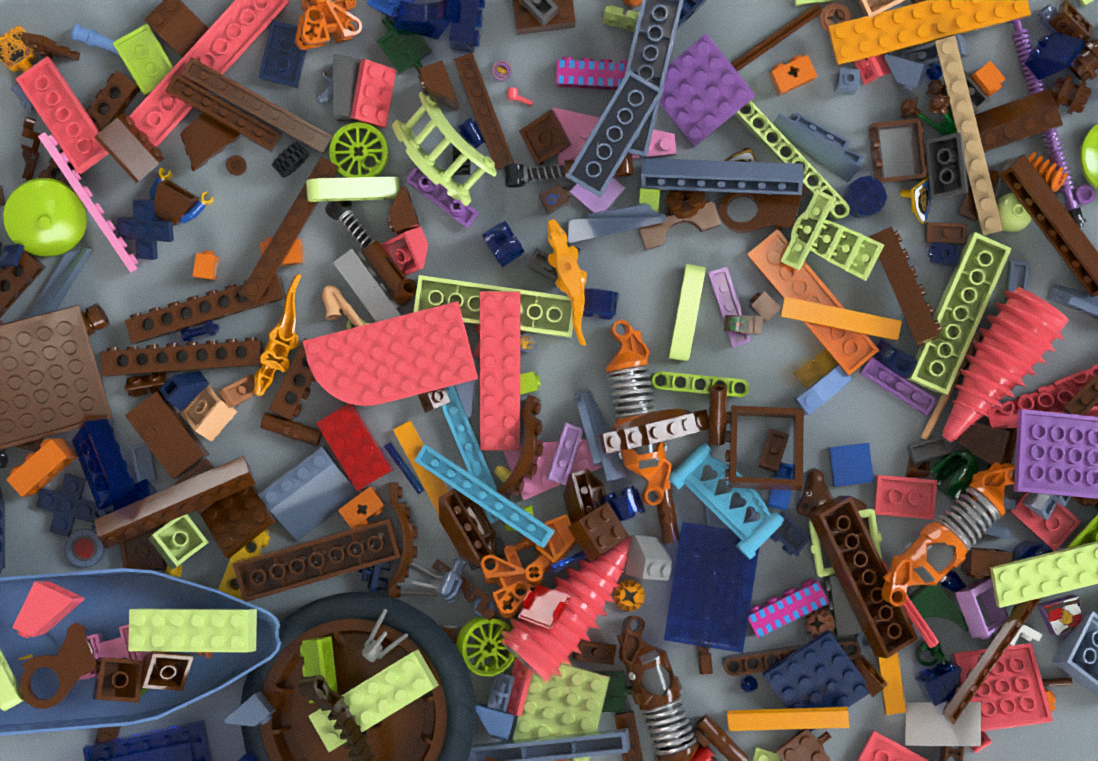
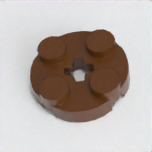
M669 190L665 202L670 214L672 212L675 213L676 217L686 218L696 215L698 213L697 210L701 207L703 209L706 205L704 191Z

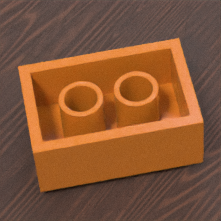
M64 438L46 439L39 445L40 449L36 453L32 452L24 459L26 461L24 464L14 467L9 472L11 475L6 480L21 497L36 495L41 488L46 486L79 456Z

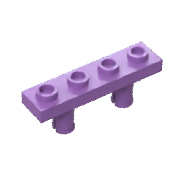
M417 165L405 179L406 182L467 229L480 214L469 204L465 206L460 200H455L446 193L448 189L440 183L438 185L434 184Z

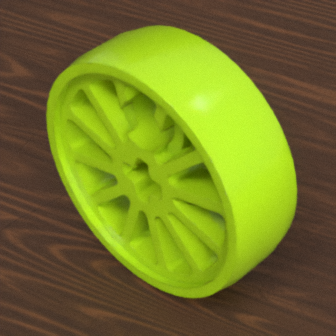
M355 122L343 126L335 133L330 143L329 157L332 163L340 167L337 172L343 178L378 177L388 164L389 146L384 135L376 127L368 123ZM364 130L367 133L362 142H360V131ZM356 131V143L349 135L350 132ZM370 134L377 136L376 139L366 144ZM344 136L348 137L352 143L351 146L341 141ZM378 142L382 145L381 149H369ZM338 145H342L349 150L337 151ZM357 149L362 150L363 156L357 155L355 151ZM373 153H382L381 160ZM338 155H349L338 163ZM368 158L375 159L376 164L372 168L365 165ZM353 159L348 170L344 171L342 165ZM358 162V175H353L351 171L355 163ZM362 167L369 173L362 175Z
M477 616L469 620L461 628L457 637L456 647L465 661L468 670L479 676H495L505 671L513 662L515 656L504 645H498L504 639L503 636L497 638L501 631L510 632L512 630L504 620L495 616L491 620ZM488 623L487 634H485L482 625ZM493 624H496L498 627L492 634ZM477 627L481 635L479 637L473 634ZM470 636L476 639L475 643H467ZM471 647L476 648V650L467 654L466 648ZM505 649L503 655L500 654L497 650ZM478 655L473 663L469 661L470 658ZM491 656V662L486 665L484 663L485 658L487 659Z

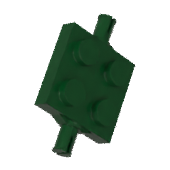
M385 17L386 21L383 19L381 22L388 31L377 40L378 45L399 74L414 67L420 75L419 68L423 67L421 61L432 52L409 18L401 24L394 26L389 17Z
M624 670L592 671L610 677L602 712H625V700L627 695L632 694L633 687H626Z

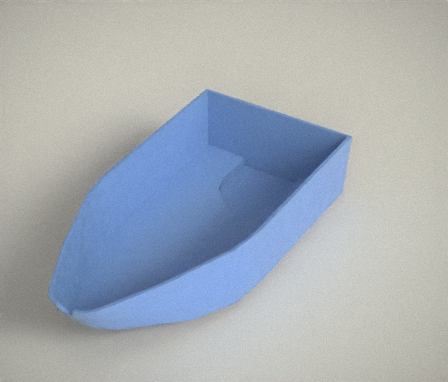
M120 568L0 577V650L19 686L21 676L25 670L22 665L31 658L19 661L18 659L30 654L33 657L43 655L56 656L66 640L68 627L74 623H79L85 627L86 636L102 633L104 642L121 637L118 627L129 624V609H257L256 651L214 652L210 659L206 658V654L199 656L198 652H170L193 654L194 656L183 691L148 689L139 698V703L93 699L95 677L80 679L64 700L51 708H34L25 701L7 711H3L0 708V736L126 726L164 717L226 687L271 660L279 651L281 645L279 621L269 611L229 594L153 570ZM34 581H50L84 597L81 604L44 635L25 638L17 634L18 630L12 628ZM41 667L34 672L31 678V688L34 694L41 699H50L56 694L59 689V678L54 670L48 667Z

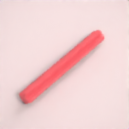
M883 561L884 567H885V569H886V571H887V573H888V572L890 571V569L887 567V565H886L885 562ZM907 596L903 607L908 617L930 648L935 647L939 643L938 639Z

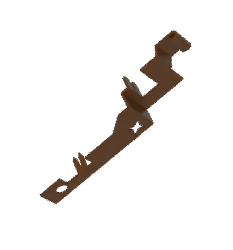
M25 117L22 136L33 139V145L31 148L21 144V149H23L22 155L26 162L22 178H25L26 181L33 178L41 141L38 137L41 133L34 132L33 130L36 120Z
M438 559L432 566L439 573L443 569L446 572L451 570L450 567ZM440 564L443 565V568H442V569H439V568H438V566H439ZM461 576L463 580L461 588L463 589L465 599L471 603L476 595L482 598L475 610L488 620H491L496 613L488 607L492 597ZM471 585L473 588H475L473 592L469 590L471 588Z

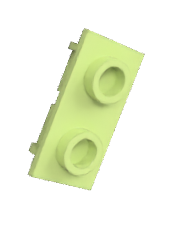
M610 5V7L606 6L602 23L635 32L639 12L628 10L627 14L623 15V8Z

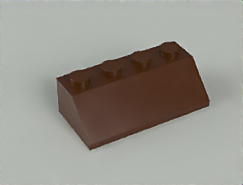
M1050 89L975 114L984 153L1063 125Z

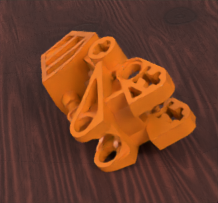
M301 0L300 7L305 13L298 20L295 44L300 50L319 48L325 45L324 42L330 41L329 34L336 44L351 40L362 30L361 21L349 13V11L356 7V0ZM349 21H354V22L357 23V25H358V30H357V31L355 30V27H354Z
M567 514L544 523L555 530L545 548L524 537L517 544L505 547L504 554L507 561L494 555H487L482 559L481 567L486 583L498 584L500 590L492 594L502 618L510 619L515 617L520 608L523 607V600L530 590L534 591L537 585L542 586L543 575L549 569L554 572L577 544V540L568 528L572 524ZM533 546L537 559L524 570L517 552ZM487 559H493L484 564ZM487 564L495 565V568L492 570H488L485 567ZM522 589L526 594L519 596L516 594V591ZM510 604H511V607H512L511 610H510V609L504 610V606L509 607Z

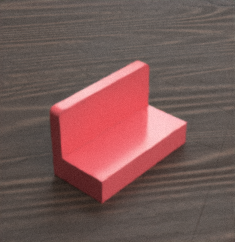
M883 54L854 62L856 68L860 70V77L864 85L891 73Z

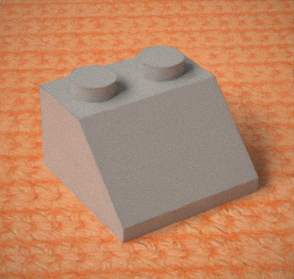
M632 534L625 574L642 579L669 581L672 559L662 538Z

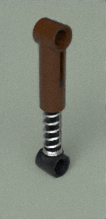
M627 153L615 173V177L633 175L632 154ZM575 160L564 161V164L560 166L558 164L556 166L550 164L549 167L543 165L540 168L538 166L536 168H525L522 164L504 166L505 186L516 188L525 186V183L530 180L535 182L538 179L541 181L543 179L550 180V178L556 180L558 177L563 179Z
M329 201L325 207L327 215L332 219L344 222L343 225L348 227L349 232H352V237L357 238L356 242L361 243L360 248H364L362 254L392 291L391 297L393 301L402 306L406 305L416 295V283L404 276L378 241H372L369 238L371 235L368 236L366 234L367 230H363L362 224L359 225L358 219L353 217L354 213L351 211L352 201Z

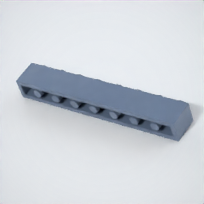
M643 158L641 184L642 189L802 195L803 164Z

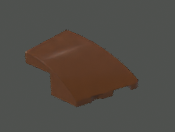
M202 113L180 134L185 145L186 154L189 155L191 161V170L194 172L207 164L209 159L222 152L227 145L239 139L241 135Z

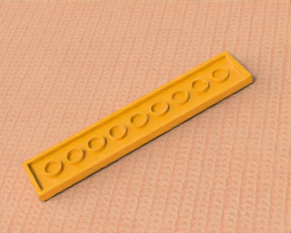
M927 0L881 12L871 18L865 16L827 27L836 64L840 66L1028 17L1031 15L1028 0Z

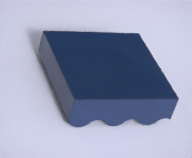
M21 244L5 246L0 257V267L18 266V260L21 259L24 246Z

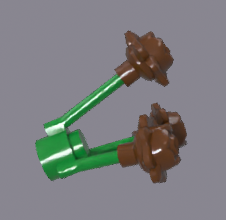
M940 79L933 80L928 84L926 94L935 95L930 99L928 112H932V114L939 112L941 115H944L945 118L940 122L941 127L920 113L921 110L917 108V97L914 99L906 98L902 102L900 107L902 118L912 114L924 120L941 135L957 133L953 114L949 108L950 97L944 94L945 82H942Z

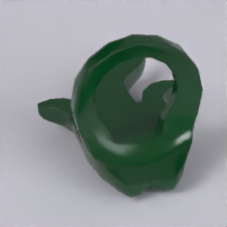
M924 640L916 650V659L924 666H933L938 661L945 664L944 659H947V656L942 651L940 642L935 647L930 648ZM922 650H929L935 659L931 662H925L921 659L920 653Z

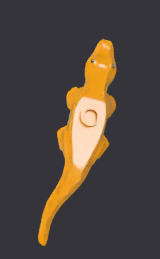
M552 219L547 223V238L554 252L548 255V262L556 269L558 275L555 282L556 286L570 298L574 330L579 343L585 346L586 342L581 330V319L585 304L584 289L587 273L579 268L577 248L567 246L566 233L557 221Z
M297 274L293 278L285 296L282 317L268 334V343L260 356L262 367L254 375L255 395L262 396L274 379L276 370H280L283 373L289 369L288 355L290 350L298 347V335L295 333V292L301 279V274Z

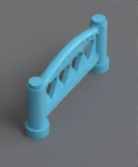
M704 442L675 470H671L669 481L678 490L685 484L741 539L736 547L751 560L756 555L755 551L782 525L784 519L777 512L774 514L769 512L755 489L732 488V491L729 493L715 495L717 482L720 479L725 480V469H729V466L712 457L710 454L712 449ZM709 465L712 467V471L718 473L717 478L701 482L704 466ZM736 471V477H743ZM739 493L741 499L746 500V505L729 510L732 495ZM753 507L755 512L761 515L760 520L744 523L746 509Z

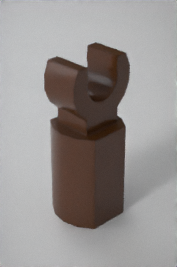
M697 639L696 646L700 650V653H698L699 674H712V656L709 652L711 641L707 639V645L702 647L700 646V640Z

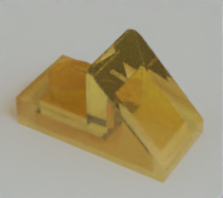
M823 349L793 373L802 385L807 388L820 377L825 376L837 363L826 349Z

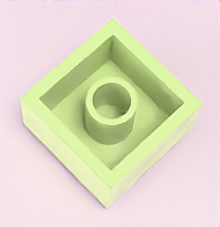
M187 514L170 521L148 538L172 570L209 543Z

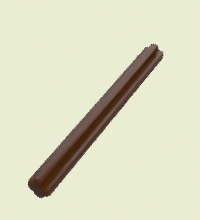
M814 4L735 59L731 64L738 72L821 14V7L818 4Z

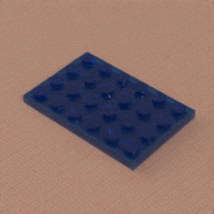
M682 521L663 639L665 641L743 653L759 548L755 551L756 555L749 560L736 547L741 539L731 529Z

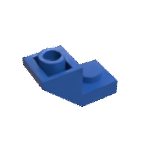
M781 462L777 473L774 472L773 478L793 479V465ZM770 489L767 506L787 511L792 491Z

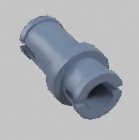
M18 82L14 84L11 90L20 99L21 105L27 108L30 113L36 111Z

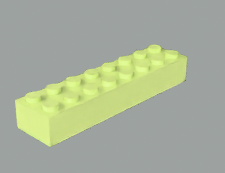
M976 232L968 236L933 316V320H938L942 331L939 332L941 338L919 347L906 377L907 380L941 395H948L1012 248Z
M422 275L418 277L414 312L459 301L464 323L480 325V291H521L520 331L567 338L572 337L573 311L569 296Z

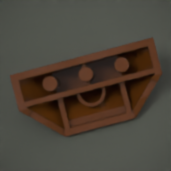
M588 469L569 474L564 491V499L570 522L574 524L608 502L604 484L591 474Z
M455 488L438 498L439 521L459 555L476 566L481 567V561L485 556H495L496 533L481 507ZM487 559L484 564H486L492 559Z

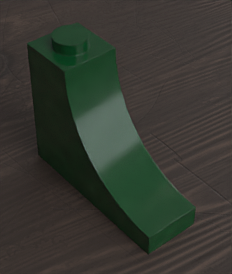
M938 583L936 586L921 585L908 596L923 619L930 617L946 618L955 622L962 630L966 632L969 630L964 615Z

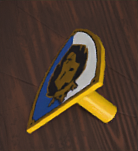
M929 177L911 190L902 189L900 191L901 197L911 198V212H915L916 217L923 225L927 222L932 202Z

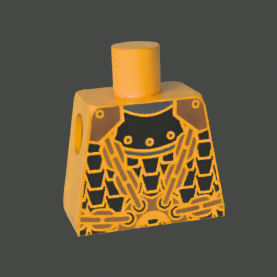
M17 25L0 37V60L15 73L20 70L23 73L33 66L31 63L38 58L34 49L28 48L27 44L21 40L22 32L27 33V31L20 25Z

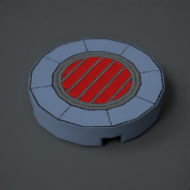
M90 528L74 531L65 542L66 557L77 567L88 568L94 566L102 560L106 548L97 537V532Z

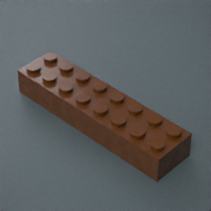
M838 496L809 513L808 516L874 655L887 659L916 641L918 637L903 605L894 606L882 598L881 592L885 583L883 577L887 574V571L852 496ZM896 591L892 594V599L895 598Z
M388 517L238 560L233 563L243 601L248 602L398 559L402 554L392 519Z

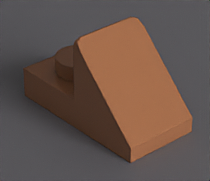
M251 374L219 391L229 409L239 406L255 396L254 377Z

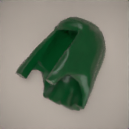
M957 450L929 469V473L933 476L937 473L935 479L938 480L937 487L944 491L948 497L960 499V494H964L966 488L971 484L973 475L978 473V458L969 450Z

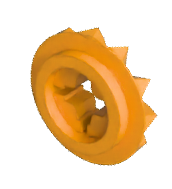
M634 580L620 582L618 584L620 588L616 587L614 590L616 605L621 610L628 612L638 610L645 600L643 587ZM625 588L630 593L637 591L635 595H633L634 603H632V601H630L629 599L623 600L626 596V591L624 590Z

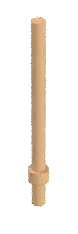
M975 333L971 342H979L981 335ZM971 343L965 355L974 356L976 350ZM965 357L959 369H965L968 363ZM959 371L948 395H941L920 436L921 439L928 440L955 388L954 385L957 384L961 377Z

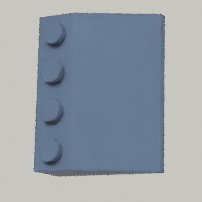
M321 447L258 494V496L276 519L298 541L358 496L360 492L356 490L351 480L328 449Z
M1089 611L1060 644L1052 662L1097 696L1098 614L1094 611Z

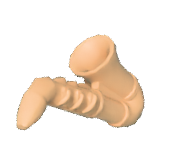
M328 285L324 287L322 301L326 308V320L341 318L342 314L339 310H343L344 315L348 316L347 318L351 321V324L356 327L371 324H364L336 286Z

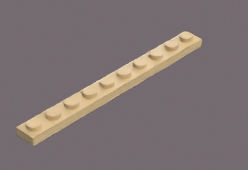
M954 35L937 40L935 45L947 94L950 97L949 102L957 133L962 132L965 166L982 235L1003 231L956 37Z

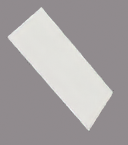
M947 702L906 703L905 746H981V702H969L954 725L948 722L942 714Z

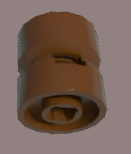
M98 303L86 308V312L81 311L88 336L94 334L95 329L100 331L110 325L106 313Z

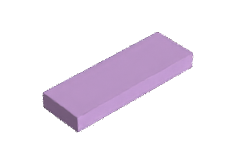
M564 423L546 478L547 480L562 485L567 484L583 434V428Z

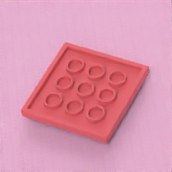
M1032 643L1008 646L970 702H981V732L1051 723L1053 721ZM987 649L956 652L952 655L960 685L966 680L969 670L974 669L979 656L985 653Z

